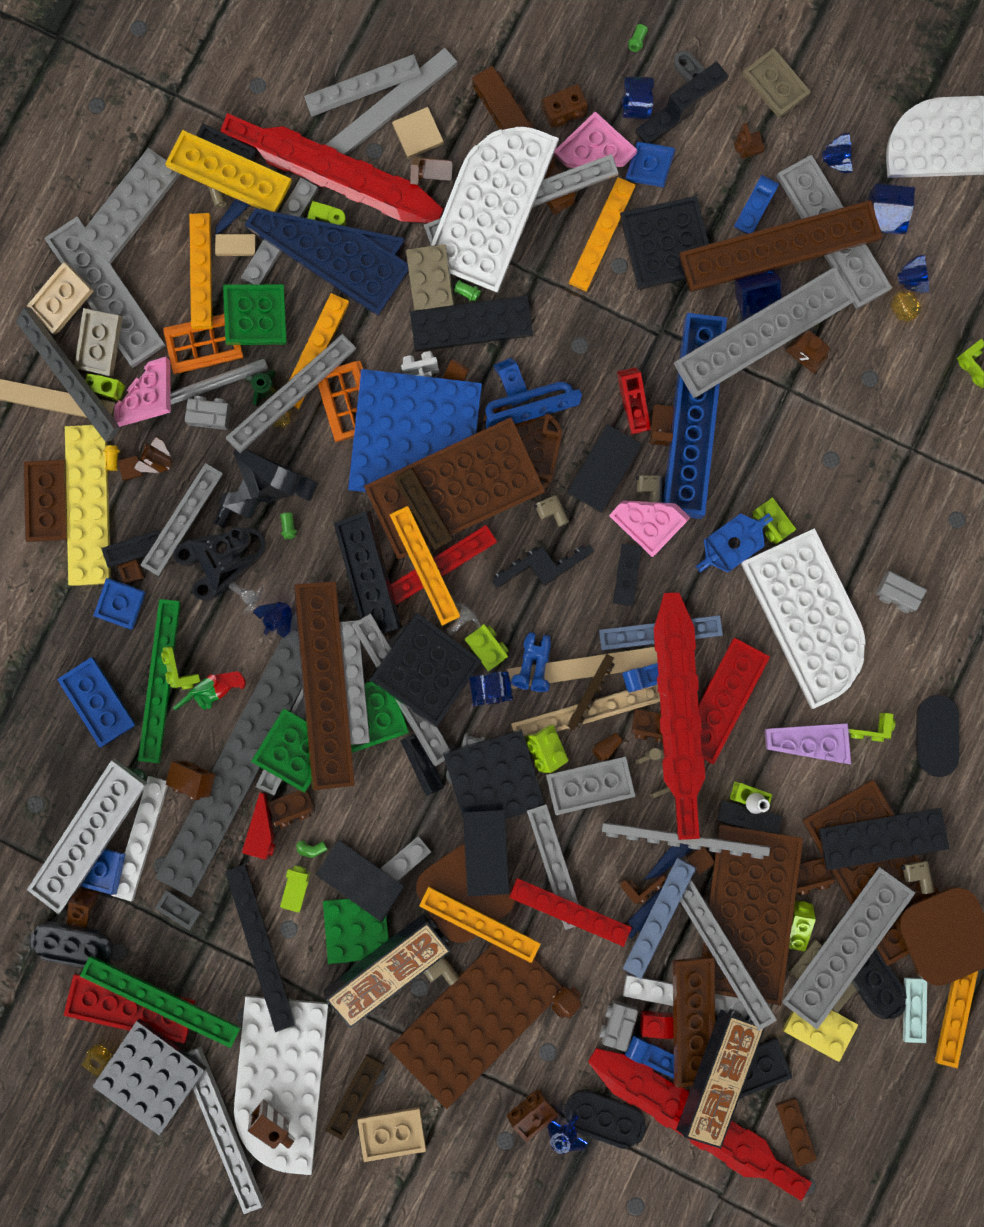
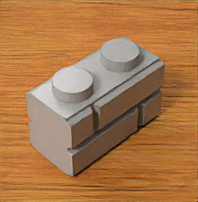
M195 396L194 399L188 398L185 422L188 426L221 430L229 429L231 406L226 403V400L215 398L214 401H206L207 398L202 396Z
M888 571L884 574L875 594L880 596V601L887 604L892 602L898 605V610L909 613V611L914 612L918 609L927 589L892 571Z
M613 1000L612 1005L608 1004L605 1017H608L606 1026H601L599 1033L603 1045L627 1052L638 1015L637 1007Z

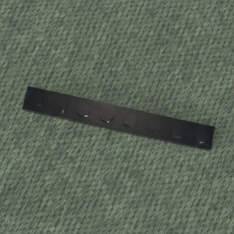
M244 864L225 871L274 1030L278 1032L295 1026L294 1015L247 866Z

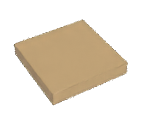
M428 107L392 122L408 159L444 144Z

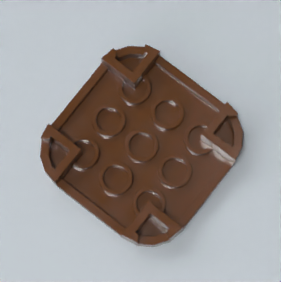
M506 405L495 408L493 411L495 414L512 408ZM547 413L544 416L514 424L544 490L549 487L552 481L562 437V429L553 416ZM485 414V417H484V419H483V424H482V429H481V431L487 429V428H486V420H487V415H486V414Z
M465 843L459 845L420 874L416 883V892L420 901H422L428 887H431L496 921L505 917L512 910L515 900L509 898L512 890L510 883L509 894L468 896ZM428 911L448 940L455 943H465L477 936Z
M945 887L946 889L915 903L907 904L898 916L897 923H895L896 929L900 932L914 964V971L918 977L932 985H946L984 968V913L975 895L961 887Z

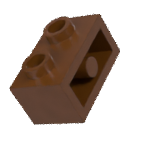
M576 84L543 98L541 108L550 128H553L555 126L561 127L572 119L578 120L582 118L587 112L588 104L579 84Z
M186 760L171 761L165 785L172 787L174 792L187 794L188 798L192 800H200V798L210 797L215 773Z

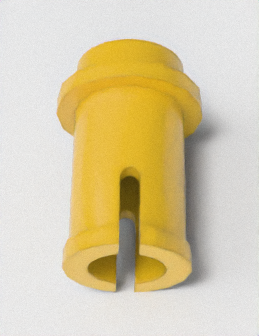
M105 446L103 450L105 452V470L118 471V453H120L118 446Z

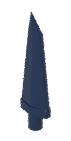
M235 199L216 225L214 238L216 234H220L250 205Z
M680 843V847L671 846L644 880L658 877L671 867L678 857L681 859L693 849L688 848L689 844Z
M662 888L627 921L631 925L630 927H632L628 935L631 939L637 931L641 932Z

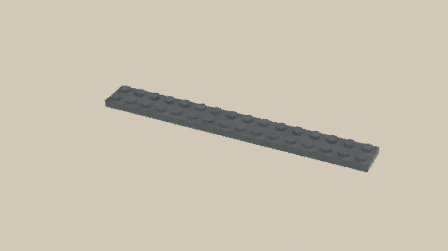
M338 602V613L340 618L345 608V605ZM296 613L212 770L215 773L210 797L196 800L155 878L190 897L194 896L261 768L251 762L253 756L282 709L285 708L291 711L303 688Z

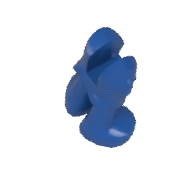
M529 632L524 640L525 650L521 671L512 677L511 684L517 688L527 690L530 684L532 662L537 661L531 690L546 692L549 691L550 687L549 681L545 679V667L549 661L551 636L544 635L540 647L534 645L536 633Z

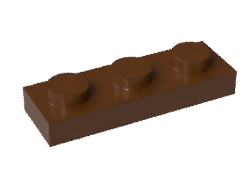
M793 1097L775 1103L795 1165L799 1167L817 1161L796 1098Z

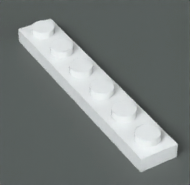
M148 776V784L144 789L125 850L126 855L117 895H112L128 901L134 900L168 786L165 785L166 780L153 776Z
M626 974L623 996L673 1006V983L644 977L640 979L634 975ZM715 994L716 1015L719 1014L720 1009L729 1012L731 1008L742 1013L741 1016H747V1011L739 998Z

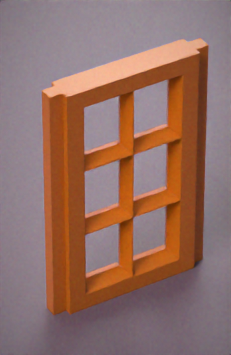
M224 314L212 317L213 328L225 325ZM191 322L163 328L173 374L244 358L241 345H233L234 349L218 353L216 342L224 341L225 336L215 338L213 329H209L211 340L195 343L193 333L207 329H192ZM189 334L191 344L175 348L173 337ZM212 343L214 354L198 357L196 347ZM192 348L194 358L178 362L176 351Z
M361 361L338 366L318 384L335 442L354 437L356 423L354 412H357V407L352 408L348 393L356 390L359 392L361 369H363ZM352 371L357 386L346 389L342 374ZM338 375L342 390L332 393L327 378ZM344 394L348 410L338 413L333 397ZM350 414L354 429L343 432L339 417Z

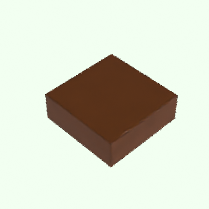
M138 456L118 460L123 481L144 476L143 472L134 468V465L139 460Z
M138 559L118 565L124 584L128 585L145 579Z
M701 846V850H695L686 857L690 864L697 867L695 871L698 875L715 863L703 846Z

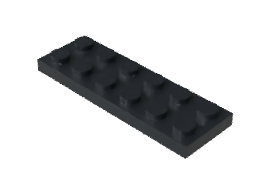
M528 296L410 311L415 352L533 336Z
M364 511L334 523L359 619L361 620L371 614L382 634L401 629L402 625L371 512Z
M939 807L818 828L826 870L949 849L942 808Z

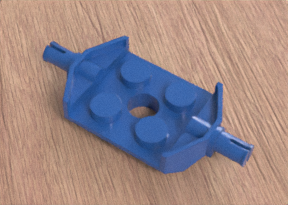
M740 513L704 539L706 558L696 565L697 569L701 567L698 571L701 573L704 569L713 565L729 572L763 548L765 544L762 529L773 520L770 517L771 515L768 513L756 521ZM732 537H737L740 540V546L736 549L729 547L728 542Z

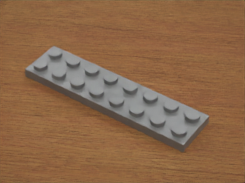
M812 155L784 169L776 176L801 219L844 208ZM866 244L824 256L831 268L836 266L855 300L853 305L856 310L892 289V286Z
M75 217L44 239L61 264L63 262L68 263L94 290L86 300L94 311L123 316L118 348L131 367L134 368L166 345L111 264L78 242L77 237L84 230L85 226L78 217Z
M111 760L27 890L57 914H61L148 783L118 760Z
M879 867L782 1003L815 1029H818L915 892Z

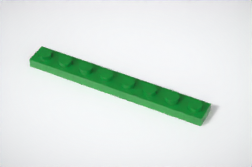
M159 599L138 761L161 762L170 684L167 683L165 676L167 667L162 661L161 653L163 652V647H172L173 654L175 653L180 601Z
M90 956L80 974V977L229 1048L233 1046L241 1029L240 1026L96 957Z

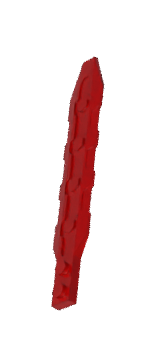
M226 114L220 132L257 148L271 166L285 172L290 171L310 180L315 185L322 188L327 187L341 193L350 200L378 209L383 214L401 222L429 223L440 219L443 209L418 185L410 184L409 180L397 175H390L374 168L372 164L353 159L325 144H318L286 127L261 128L231 114Z
M664 593L653 629L658 664L657 690L660 693V733H662L664 759L662 760L663 779L675 797L678 840L700 839L697 795L705 780V766L701 749V716H699L697 691L699 690V683L695 666V628L680 593Z
M595 1048L588 1063L609 1090L630 1105L634 1104L666 1128L670 1127L681 1134L676 1128L689 1096V1091L683 1087L677 1088L672 1082L654 1072L653 1068L643 1063H637L626 1057L625 1054ZM732 1120L721 1149L689 1139L690 1143L726 1163V1166L743 1177L765 1178L802 1201L812 1184L809 1179L776 1159L765 1139L748 1128L744 1129Z

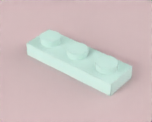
M904 977V989L907 999H905L906 1007L903 1012V1041L926 1043L927 982L922 978Z

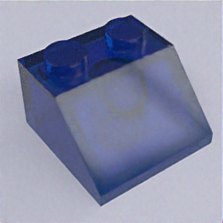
M885 184L874 185L869 192V200L872 202L881 232L907 233L914 208L915 187Z
M774 270L735 280V296L742 322L781 299V279Z

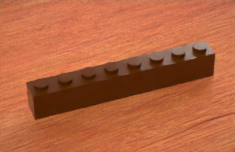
M493 66L472 77V87L500 130L515 127L535 129L531 120L525 118L524 110L520 103L517 104L513 99L512 90L504 85L501 73L499 71L496 72ZM554 156L551 159L544 179L563 173V170L561 168L558 169L555 165ZM576 192L546 203L552 213L556 215L574 204Z

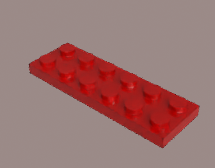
M733 638L698 703L702 731L700 732L702 757L713 765L770 656L736 638Z
M78 973L73 974L63 1016L128 1031L131 1030L140 1018L169 1040L180 1043L187 1042L189 1028L84 979ZM177 996L194 1005L196 1004V1000Z

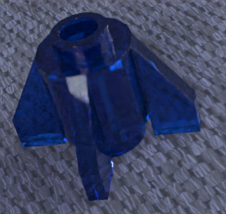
M850 132L842 133L826 145V150L822 151L823 163L827 162V166L840 172L851 173L853 172Z
M925 254L916 256L901 268V272L898 273L899 285L903 284L904 288L919 293L930 292Z
M282 602L258 606L253 611V614L259 619L264 616L262 622L266 628L263 634L267 635L270 631L277 630L276 632L285 638L290 633L292 612L288 604Z
M575 1115L568 1125H562L561 1127L554 1121L548 1124L550 1144L557 1154L584 1150L587 1146V1142L581 1138L577 1139V1132L574 1126L579 1118Z

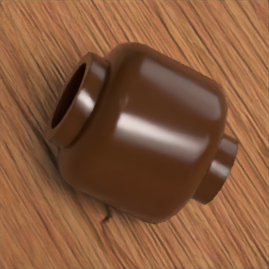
M562 987L552 997L551 1009L562 1019L564 1017L571 1018L582 1006L579 999L581 994L574 987L571 989Z

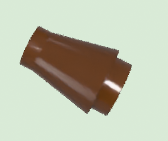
M614 733L594 744L595 747L592 749V752L603 762L610 758L623 741L618 734Z

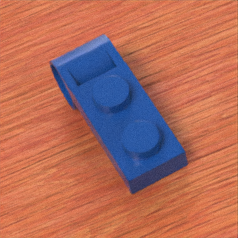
M761 175L734 228L745 234L753 233L779 183Z
M658 664L623 672L622 675L628 693L657 685Z
M633 1035L625 1056L674 1079V1054Z

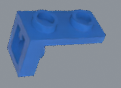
M512 358L493 365L495 372L502 380L507 396L527 391L518 365ZM526 399V400H523V401H519V402L513 403V404H511V405H512V406H515V405H518V404H520V403H522V402H524V401H527V400H529V399Z

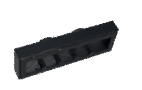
M204 123L197 134V137L251 161L254 160L257 154L255 149Z
M161 530L101 548L107 567H114L147 556L159 537Z
M621 544L612 604L633 607L641 546Z
M416 734L400 740L425 795L429 796L443 789V783L435 766Z
M721 800L717 820L752 830L778 834L782 816L769 812L754 814L746 806Z

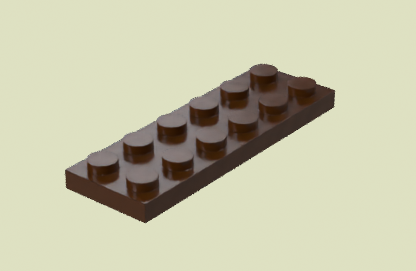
M712 956L673 960L674 1085L677 1088L693 1086L715 1026V960Z

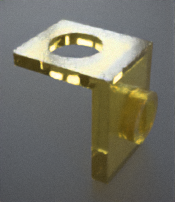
M96 1044L86 1053L88 1056L82 1063V1066L96 1077H99L113 1055L105 1047ZM91 1058L100 1063L101 1066L93 1068L90 1064Z

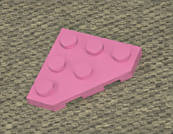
M594 112L555 149L554 156L567 168H576L612 154L616 167H623L637 154V149L599 114Z
M167 357L149 361L144 367L146 371L139 379L136 378L127 389L128 394L122 401L118 400L115 404L114 420L119 427L171 412L170 360Z
M623 500L609 515L652 557L690 519L675 503Z

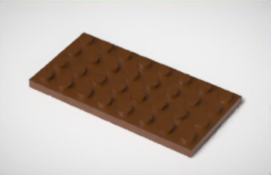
M508 418L364 486L398 560L407 556L408 553L389 514L406 506L409 507L426 545H431L394 478L411 468L450 535L545 492L512 418Z
M871 779L802 819V822L823 856L818 828L892 816L894 813L875 781ZM918 855L831 870L850 905L854 903L879 867L915 892L908 904L915 903L939 892L934 882L935 892L922 894L919 880L905 882L903 869L900 866L921 861ZM897 919L876 947L887 966L909 954L900 932L896 929L895 923H897Z
M720 825L718 839L770 847L769 856H764L763 859L752 858L751 853L743 852L742 856L730 854V850L722 849L721 853L716 852L709 908L767 1003L781 1006L803 838ZM703 942L702 957H714L706 943ZM715 960V994L738 998Z
M492 943L459 976V979L450 985L388 1049L447 1110L551 1004L552 997L562 986L535 958L530 963Z

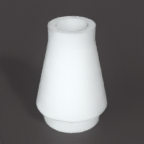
M759 793L751 794L746 800L747 809L754 814L766 812L770 807L769 802Z

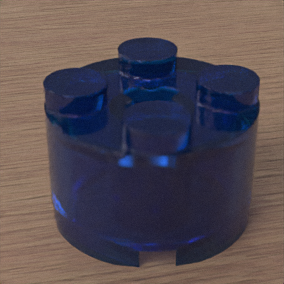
M625 77V96L622 97L623 118L650 119L654 96L651 89H654V78Z
M496 672L469 678L473 706L485 705V701L488 705L499 704L500 699L501 702L513 701L509 672Z

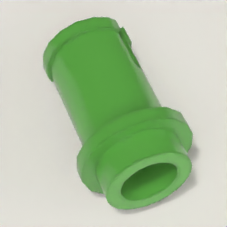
M638 24L632 38L628 41V47L633 52H638L643 48V40L648 32V28L645 25Z
M461 280L457 282L454 288L455 293L469 298L470 302H476L481 293L478 287H472Z
M293 513L280 514L283 530L281 535L284 539L295 538L297 530L294 528Z

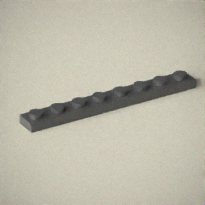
M30 307L23 308L16 323L104 441H112L120 429L119 425Z

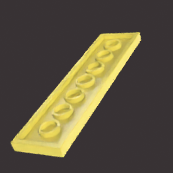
M93 425L65 426L68 585L70 586L101 585L105 583L106 578L111 579V567H107L101 550L103 547L110 546L108 471L105 470V452H103L107 442L104 441Z

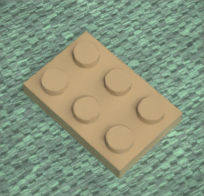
M63 262L26 307H30L44 326L52 334L57 335L94 290L68 263Z
M420 1107L362 1116L357 1119L364 1162L426 1152Z

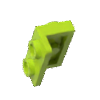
M548 725L535 734L524 736L527 748L533 756L534 765L539 772L552 773L568 762L554 725Z

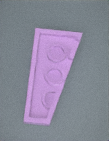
M848 724L765 729L767 750L851 764Z

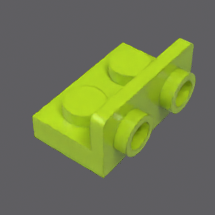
M773 497L752 512L754 515L753 519L756 521L768 513L771 515L770 517L773 520L764 526V530L766 531L765 536L770 542H774L775 545L797 530Z
M483 624L464 640L489 672L508 658L506 653L509 651L503 642L498 643L494 637L497 634L490 625L486 627Z

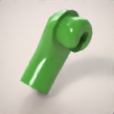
M303 840L296 844L298 854L309 858H314L328 850L324 841L315 846L307 845Z

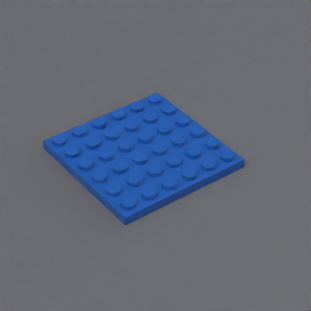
M361 369L348 490L366 492L365 485L476 434L482 383Z

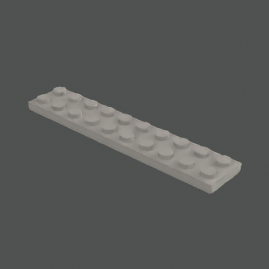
M835 266L675 361L673 364L693 398L840 311L855 300Z

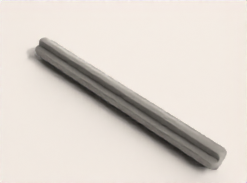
M261 359L172 391L171 404L247 378V376L268 370V365L265 359Z

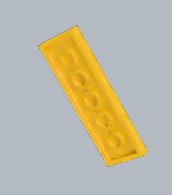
M184 130L179 135L165 163L166 167L258 209L272 212L278 211L292 183L289 177Z

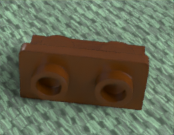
M634 709L630 733L635 734L637 739L647 740L648 736L654 737L655 742L663 743L662 733H660L661 714Z
M308 789L305 793L299 790L268 802L274 819V827L280 825L283 828L293 824L291 820L298 817L300 821L312 816L310 812L315 811Z
M823 857L800 863L796 889L798 895L808 894L811 892L810 889L818 888V890L828 889L830 884L835 883V879L831 877L830 870L825 869Z
M539 1089L530 1094L507 1114L512 1128L526 1143L559 1116Z

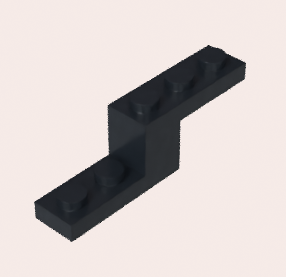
M716 61L672 93L667 106L639 126L635 133L643 143H654L692 115L696 103L727 81L729 75Z
M583 544L574 550L575 554L570 558L565 556L560 559L556 567L543 547L540 549L535 547L527 553L528 557L522 561L519 558L511 563L510 566L512 568L506 572L502 569L493 576L495 579L492 580V584L498 589L530 567L544 587L593 554L594 549L590 544L586 547Z

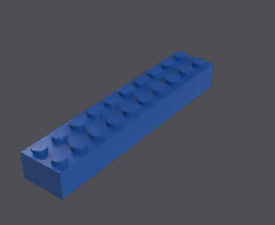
M687 313L683 322L679 359L726 332L727 317ZM678 372L671 428L673 439L669 446L663 503H675L690 518L702 519L706 511L720 383L693 398Z

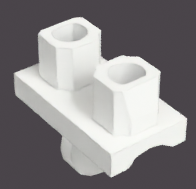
M431 351L423 352L421 354L422 360L416 362L411 355L403 357L402 372L407 375L432 377V374L439 373L437 358L433 356Z

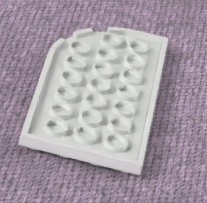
M984 96L933 98L909 109L897 122L888 140L886 150L887 178L984 175Z
M515 127L495 131L472 148L461 166L431 246L446 244L450 274L496 293L499 292L559 138L533 128Z
M814 528L741 563L811 709L837 698L851 686L862 668L865 635L861 622Z
M247 995L245 997L234 1102V1117L237 1131L247 1150L264 1165L281 1172L311 1175L329 1003L289 999L296 1025L275 1032L265 998ZM263 1099L288 1120V1132L296 1138L289 1149L281 1143L275 1149H272L248 1132L249 1115Z

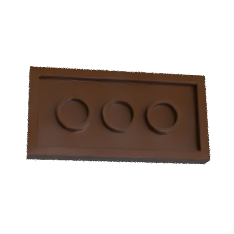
M66 461L24 462L26 542L67 540Z

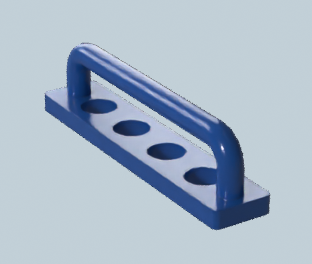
M556 382L494 400L485 409L487 415L486 428L506 420V418H512L514 424L544 416L546 413L550 414L580 404L582 393L580 389L573 390L571 385L566 382ZM557 390H564L566 392L494 414L493 411L495 408Z

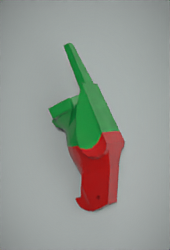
M239 671L209 675L188 692V695L176 704L173 709H179L193 698L202 709H211L213 701L222 698L231 688L240 687L243 690L246 686V679Z

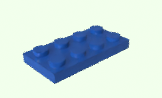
M94 657L89 658L57 679L100 748H103L136 726V723Z

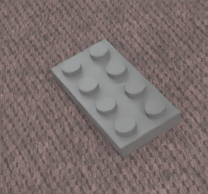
M626 756L546 775L555 815L635 797Z

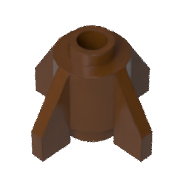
M155 436L150 444H144V451L134 465L136 470L140 472L162 473L164 470L168 471L173 461H171V454L163 439Z

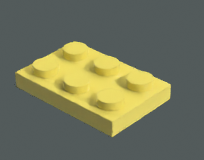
M831 1010L820 1027L815 1029L792 1011L782 1030L840 1062L858 1024Z

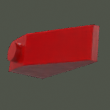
M636 367L617 371L619 389L631 434L651 430L641 372Z
M261 792L257 799L242 853L266 860L269 856H273L276 844L273 843L275 837L267 793Z
M641 1010L640 1033L642 1037L674 1039L673 1013Z

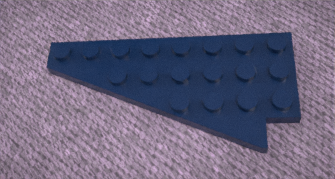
M257 208L254 209L244 224L247 229L377 316L382 312L409 272L408 263L396 256L405 242V239L401 237Z

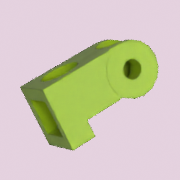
M312 201L307 219L346 226V218L342 210Z
M86 375L85 381L95 395L117 402L122 400L126 386L119 380L100 375Z
M734 781L729 799L746 804V800L751 794L759 793L770 804L772 794Z

